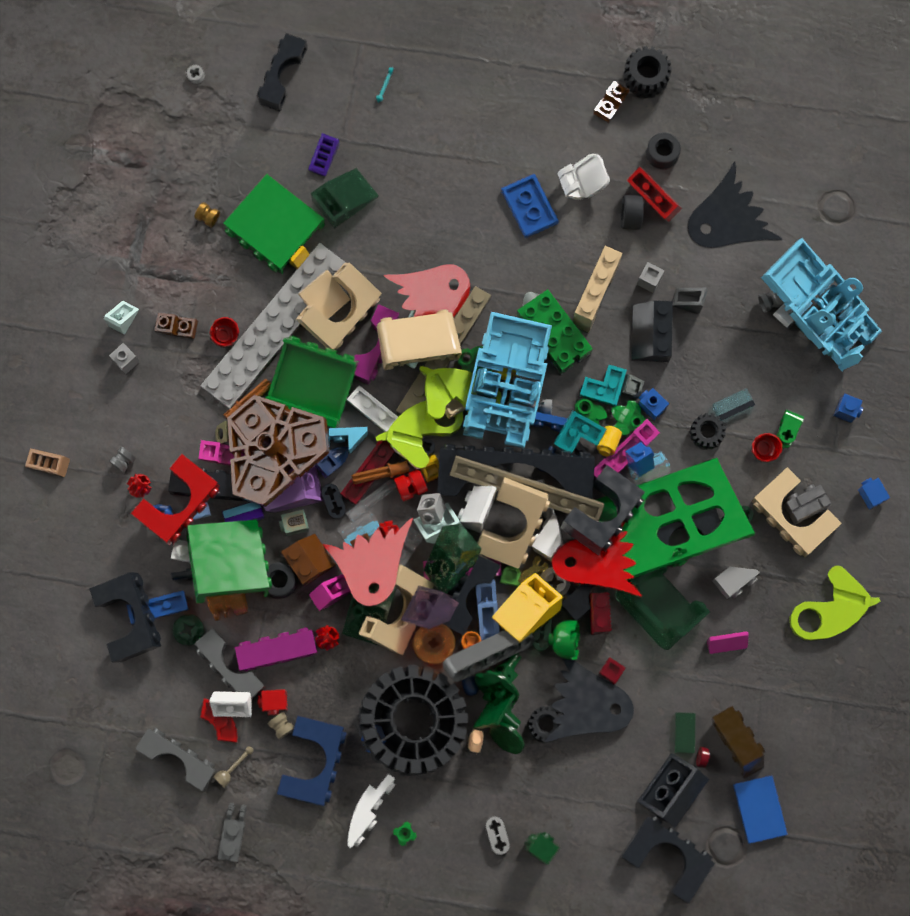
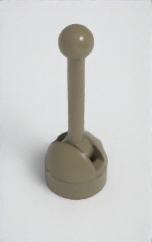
M247 747L245 753L227 771L221 770L213 778L225 788L230 782V773L248 754L253 753V748Z

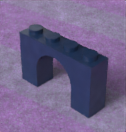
M297 716L293 736L319 743L326 753V766L319 776L309 780L282 774L277 794L325 806L326 802L329 803L332 791H329L330 784L335 782L337 771H334L335 764L340 763L342 752L339 751L340 745L345 743L347 733L344 732L345 728Z

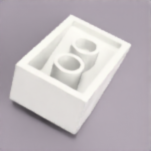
M474 486L472 491H468L465 498L467 505L465 509L461 508L458 519H460L463 527L479 533L482 532L495 500L497 487Z

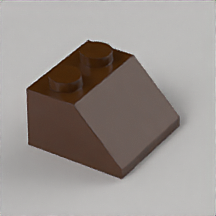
M316 534L295 542L281 552L304 587L337 566Z

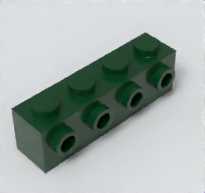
M546 832L536 833L535 835L530 834L524 843L527 846L525 851L547 865L560 847L553 843L555 839Z

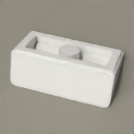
M214 692L209 701L213 716L251 717L252 715L251 694L249 692Z

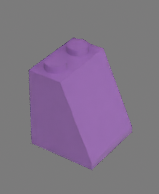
M314 466L304 473L302 477L298 476L294 480V484L278 495L268 506H264L266 511L279 512L324 501L317 468Z

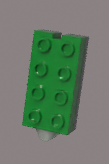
M548 289L541 294L533 292L525 294L523 307L517 310L516 317L552 325L547 345L549 348L547 358L560 375L573 368L576 360L580 363L591 355L593 348Z

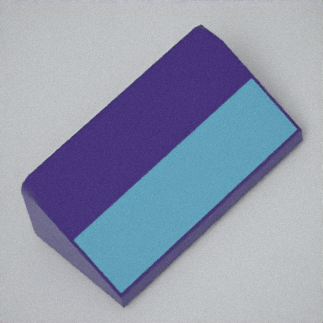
M253 502L222 511L225 522L258 521L265 518L261 505Z

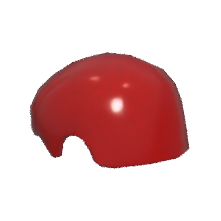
M228 317L215 320L210 328V338L213 343L220 347L233 345L239 335L237 323Z
M764 433L758 435L753 440L752 453L756 459L762 462H770L778 459L782 453V443L779 437L774 434Z

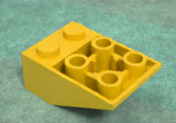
M534 573L519 585L492 616V619L520 643L561 610L563 596Z

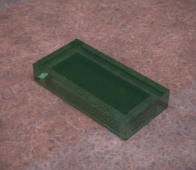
M675 713L674 752L695 753L696 713Z

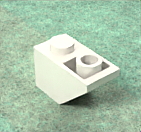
M554 514L551 518L545 520L542 526L543 530L540 534L535 535L532 545L536 553L551 562L555 552L563 545L559 521Z

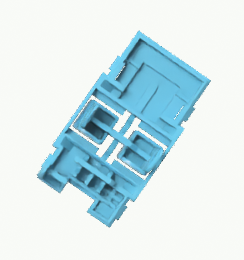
M803 238L797 240L761 277L774 293H777L786 306L784 309L786 311L792 310L789 315L793 318L799 329L809 340H812L818 349L824 347L825 350L822 353L831 356L841 371L858 364L863 357L860 352L864 346L872 343L882 332L874 320L867 314L869 308L858 297L863 291L862 283L856 278L844 280L831 264H824ZM850 285H855L856 289L852 290ZM811 300L815 301L821 310L818 311L815 306L809 308L813 304ZM842 312V313L838 316V319L840 320V322L837 323V321H836V316H835V315H837L838 313ZM857 340H859L863 344L849 350L857 342Z
M491 312L487 332L483 336V349H478L465 407L468 415H465L463 435L482 439L485 430L507 435L505 445L525 448V443L528 441L530 434L529 425H534L547 363H544V359L547 358L549 349L547 345L552 325ZM503 368H508L505 383L500 382V373L488 371L487 369L503 372ZM512 370H516V375L540 380V382H533L515 378L513 384H509ZM498 388L504 389L500 404L496 403V399H492L497 396ZM510 390L511 393L509 397V406L504 405V402L506 400L507 391Z

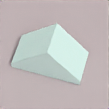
M122 301L104 316V320L109 327L125 335L139 309Z

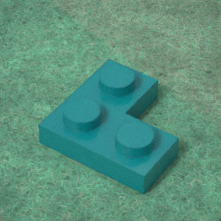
M608 365L604 382L585 377L580 396L611 406H617L627 370Z
M572 410L554 444L566 451H571L572 454L581 437L598 446L607 429Z

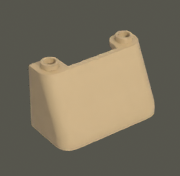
M448 310L437 311V314L395 320L388 317L381 319V322L377 324L384 370L393 369V366H404V364L436 359L445 360L446 357L449 358V361L459 360L462 355L453 314L448 312Z

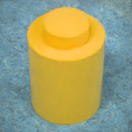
M613 426L604 427L607 430L597 446L599 453L606 457L615 454L622 436V432Z

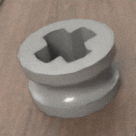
M192 65L187 70V76L192 83H200L204 80L205 74L200 66ZM198 71V72H199V76H195V77L193 78L192 73H193V72L196 73V72Z

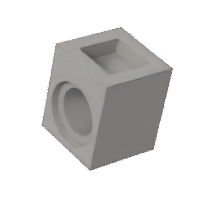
M647 262L637 285L654 293L664 270Z
M124 343L109 355L112 361L125 374L139 363L138 358Z
M441 494L422 495L417 512L423 525L441 523L446 509Z

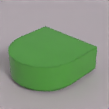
M513 566L504 568L500 584L519 587L521 579L520 570Z

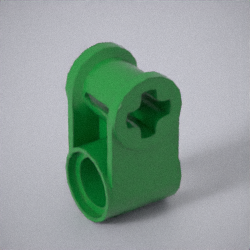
M785 410L777 433L783 449L790 447L794 442L804 419V416L789 410Z

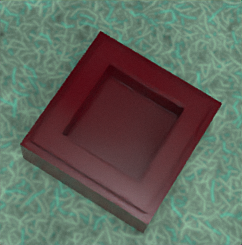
M609 657L600 670L599 675L616 684L626 667Z

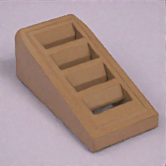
M30 448L25 467L65 477L70 459L65 456ZM39 455L37 464L34 465L36 456ZM44 457H46L44 466L42 467Z

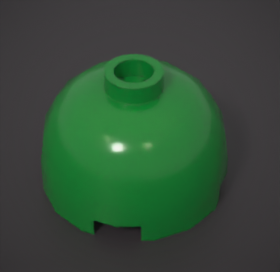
M563 621L554 628L553 634H549V645H553L556 655L563 659H578L579 650H576L578 641H580L578 621Z

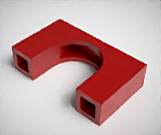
M183 454L180 455L169 469L189 486L191 499L188 506L178 514L168 515L160 512L143 499L131 513L133 517L169 546L171 543H176L179 540L182 530L184 528L187 529V526L193 523V517L197 513L200 514L206 508L207 504L205 503L218 494V488L220 487L217 481Z

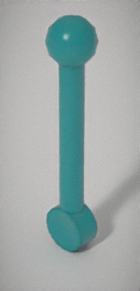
M392 67L389 68L381 92L376 97L377 102L383 101L382 96L394 71Z

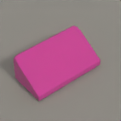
M748 632L708 638L709 653L714 654L746 649L748 647Z

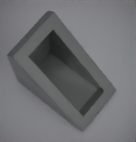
M706 287L676 288L673 306L700 314L708 289Z

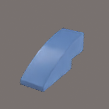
M494 579L492 583H482L475 586L481 641L500 633L499 624L492 619V616L498 610Z

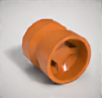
M473 631L465 633L461 641L463 649L481 642L479 634Z

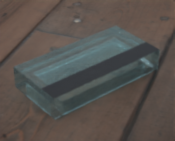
M747 388L712 404L715 413L720 417V421H724L755 406Z

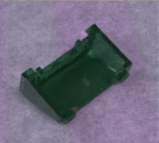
M666 566L627 580L642 596L617 590L616 598L662 649L669 650L706 617L710 611L700 601L695 600L690 604L664 576L667 572Z

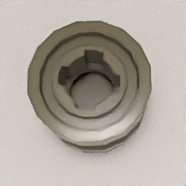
M284 712L268 722L270 728L276 731V736L279 740L294 730L293 724L288 723Z

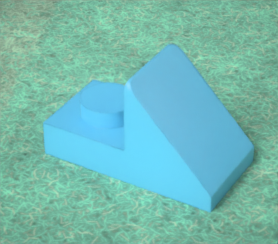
M367 427L329 428L330 440L340 443L348 439L349 454L368 435Z

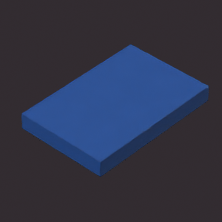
M535 174L501 188V192L525 239L559 224Z
M773 776L733 784L748 844L788 835Z

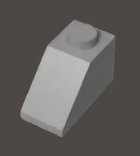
M783 304L773 316L789 329L795 321L789 315L792 310L786 311L784 309L786 306Z

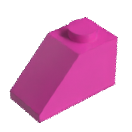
M341 574L321 583L309 596L320 611L333 605L351 593L344 575Z

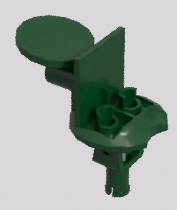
M519 653L508 657L504 664L496 665L493 671L488 670L486 673H476L474 678L476 685L484 694L482 698L488 701L473 728L490 727V735L494 742L511 754L521 753L525 746L523 738L516 731L521 721L511 712L520 696L518 689L512 683L518 677L514 669L522 658Z

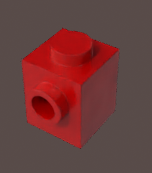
M285 689L261 691L262 696H258V704L263 712H267V715H279V711H288L287 691Z

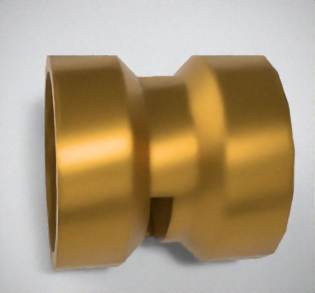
M202 202L197 208L194 218L198 221H205L207 226L213 227L219 219L220 211L211 209L208 204Z

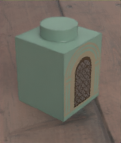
M304 509L281 515L282 520L279 521L281 532H285L286 536L309 531Z

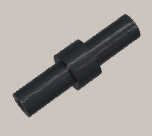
M187 568L186 571L171 573L172 580L193 579L191 568Z

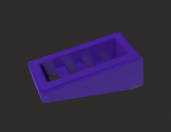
M322 133L310 163L309 171L326 177L340 145L339 139ZM324 149L326 151H329L330 154L322 152L321 150ZM318 157L326 158L327 161L321 160ZM318 163L324 165L325 167L323 169L321 167L315 166V164Z

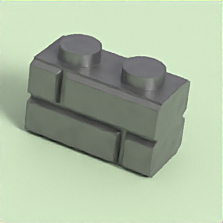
M812 484L803 489L805 493L799 496L795 493L787 497L788 501L784 504V507L795 525L831 506V502L821 485L815 487Z

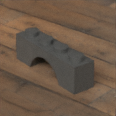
M213 628L195 643L197 646L195 651L202 659L206 657L211 662L208 666L215 673L219 671L222 674L223 678L221 680L228 688L232 686L237 692H249L251 694V701L266 688L252 672L236 674L228 670L224 662V651L227 644Z
M148 728L135 749L152 760H156L166 754L178 756L186 767L185 781L201 791H205L213 776L217 773V770L214 769L215 764L206 759L202 762L197 758L198 754L188 748L185 751L180 748L182 744L171 738L169 741L164 738L165 733L159 729L151 730Z

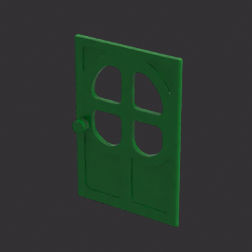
M718 458L636 485L645 491L642 496L644 502L639 509L634 508L632 510L634 515L628 523L625 522L621 531H627V534L619 541L633 544V547L622 556L634 560L636 564L623 569V571L632 574L635 578L675 563L683 564L686 559L755 536V532ZM683 484H699L709 487L714 492V496L693 505H686L678 491V487ZM660 492L668 493L674 504V511L661 516H652L645 511V502L651 495ZM605 496L595 500L604 503L598 522H608L616 517L617 510L610 498ZM714 508L721 509L724 512V518L719 527L709 535H700L692 517ZM677 521L682 522L690 538L688 542L677 546H669L658 538L657 533L661 527Z

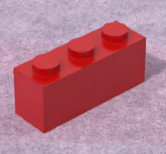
M641 167L627 179L635 190L668 222L682 209Z

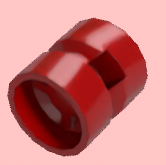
M419 469L409 472L407 477L402 475L394 479L403 502L412 499L414 494L419 496L428 492Z

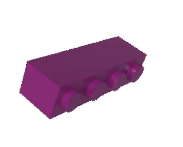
M308 628L296 630L297 633L289 635V632L277 634L278 638L262 637L256 643L251 644L250 641L239 643V647H235L239 670L245 672L318 655L313 631L308 630Z

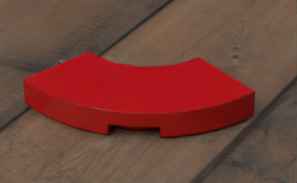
M203 698L201 719L207 720L214 725L217 732V740L238 743V732L233 717L213 716L210 700Z

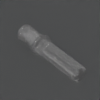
M388 480L363 501L359 500L357 505L345 513L349 520L353 523L361 515L368 513L371 507L396 489V484L392 480Z

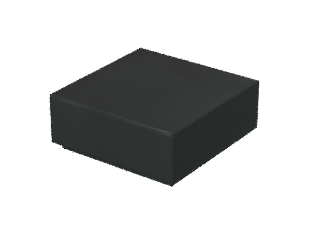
M630 374L625 375L621 393L634 399H639L644 381Z

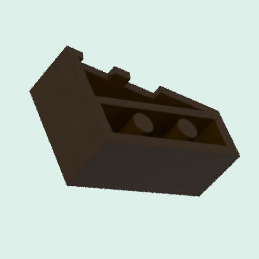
M731 706L713 716L712 724L724 745L732 753L733 761H737L741 767V775L745 779L764 768V754L766 752L761 743H756L753 737L755 735L749 726L746 727L743 723L744 718L739 710L735 711L734 707Z

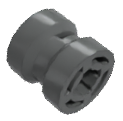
M772 290L768 294L758 295L760 307L765 313L771 311L774 307L779 308L783 305V301Z
M121 446L118 449V454L112 457L109 462L125 473L129 463H133L136 457Z

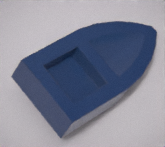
M349 447L334 448L330 450L326 457L315 464V467L325 479L345 462L349 454Z

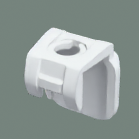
M589 154L577 162L574 167L572 164H569L557 173L566 197L576 200L592 197L603 190L610 182L603 160L598 154Z

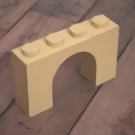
M607 246L604 247L574 313L573 323L577 328L589 333L608 285L612 283L623 253Z
M344 263L332 276L351 297L352 305L348 316L342 321L332 322L313 305H307L296 318L326 348L338 349L343 344L342 339L355 330L356 327L354 325L367 316L368 313L366 311L379 302V296L382 294L351 263Z
M787 467L751 502L754 509L759 513H763L767 517L766 521L780 531V536L785 541L792 543L794 551L798 555L806 557L842 523L829 510L823 513L813 524L806 527L794 526L784 518L781 510L782 501L801 482Z
M504 477L497 493V500L520 509L527 519V525L519 535L514 537H502L483 529L475 552L519 569L521 563L525 564L528 556L526 550L528 546L532 547L535 540L533 533L535 529L539 530L543 520L540 518L543 511H547L550 501H548L547 493Z
M399 565L394 587L399 589L403 596L404 604L401 615L395 622L388 625L378 619L367 616L359 635L391 652L403 655L431 594L434 583L405 566Z

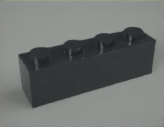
M200 468L217 481L220 486L218 494L213 499L247 502V500L233 495L231 474H226L224 470H215L214 473ZM171 472L169 493L171 495L191 497L189 486Z

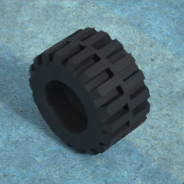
M644 46L643 50L638 48L635 53L632 52L625 65L624 81H626V87H630L631 93L636 92L638 97H640V94L644 95V98H648V95H651L652 98L656 96V93L659 95L663 89L665 90L672 71V67H670L671 62L667 60L668 56L666 53L662 54V50L659 49L657 51L652 46L651 49ZM643 66L651 67L657 72V76L645 78L639 74L638 69Z

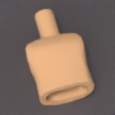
M473 730L469 735L468 749L471 752L479 753L483 744V731Z

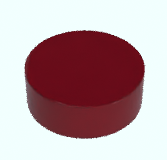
M700 747L697 753L696 766L705 768L709 760V749Z

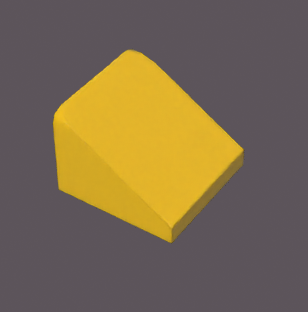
M301 246L289 262L298 269L310 254L304 246Z
M435 455L429 456V463L425 468L421 469L427 483L438 478L439 461Z

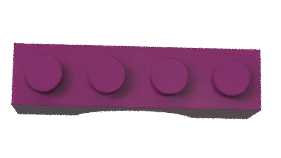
M378 304L371 319V326L378 334L377 324L381 322V319L388 317L392 318V320L400 319L399 313ZM379 337L373 350L366 354L354 356V360L359 361L354 379L368 385L371 380L374 381L377 377L378 370L376 369L378 364L383 363Z

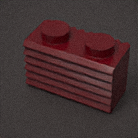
M608 592L590 593L591 635L609 634L612 630L610 628L612 621H610V594Z

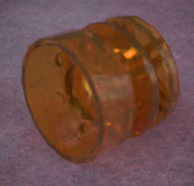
M245 593L206 597L209 610L213 614L215 621L221 620L220 611L223 612L225 619L229 618L228 609L231 608L236 616L249 613Z
M431 622L421 626L416 631L412 640L415 655L421 661L428 664H438L445 661V659L452 655L455 648V638L452 631L446 625L438 622ZM432 638H435V642H438V646H434V649H431V645L428 644V641H431Z

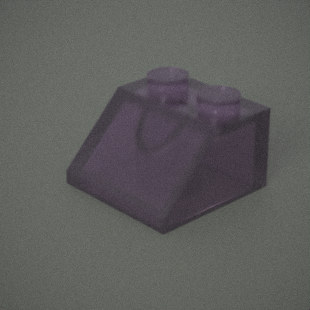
M419 585L401 620L430 629L449 621L455 612L458 602L444 592Z

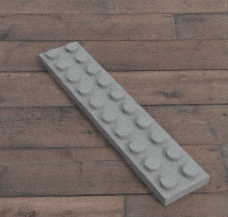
M319 243L200 385L201 388L228 409H231L283 348V339L293 336L301 326L296 318L307 305L298 294L325 270H328L333 276L346 262Z

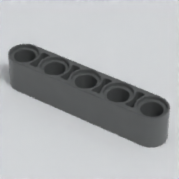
M504 630L445 659L442 666L454 682H458L529 648L535 642V637L531 633L519 643Z

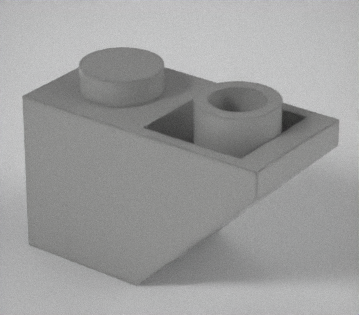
M729 567L712 582L726 599L731 596L736 598L743 592L741 588L745 584L749 587L758 580L755 576L760 572L755 569Z

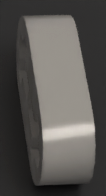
M491 817L486 822V830L492 850L496 854H504L509 850V840L504 823L498 817ZM492 820H495L496 823H500V827H498V835H495L494 829L489 828V825L492 824ZM500 836L501 842L506 843L503 851L495 848L497 844L496 837Z

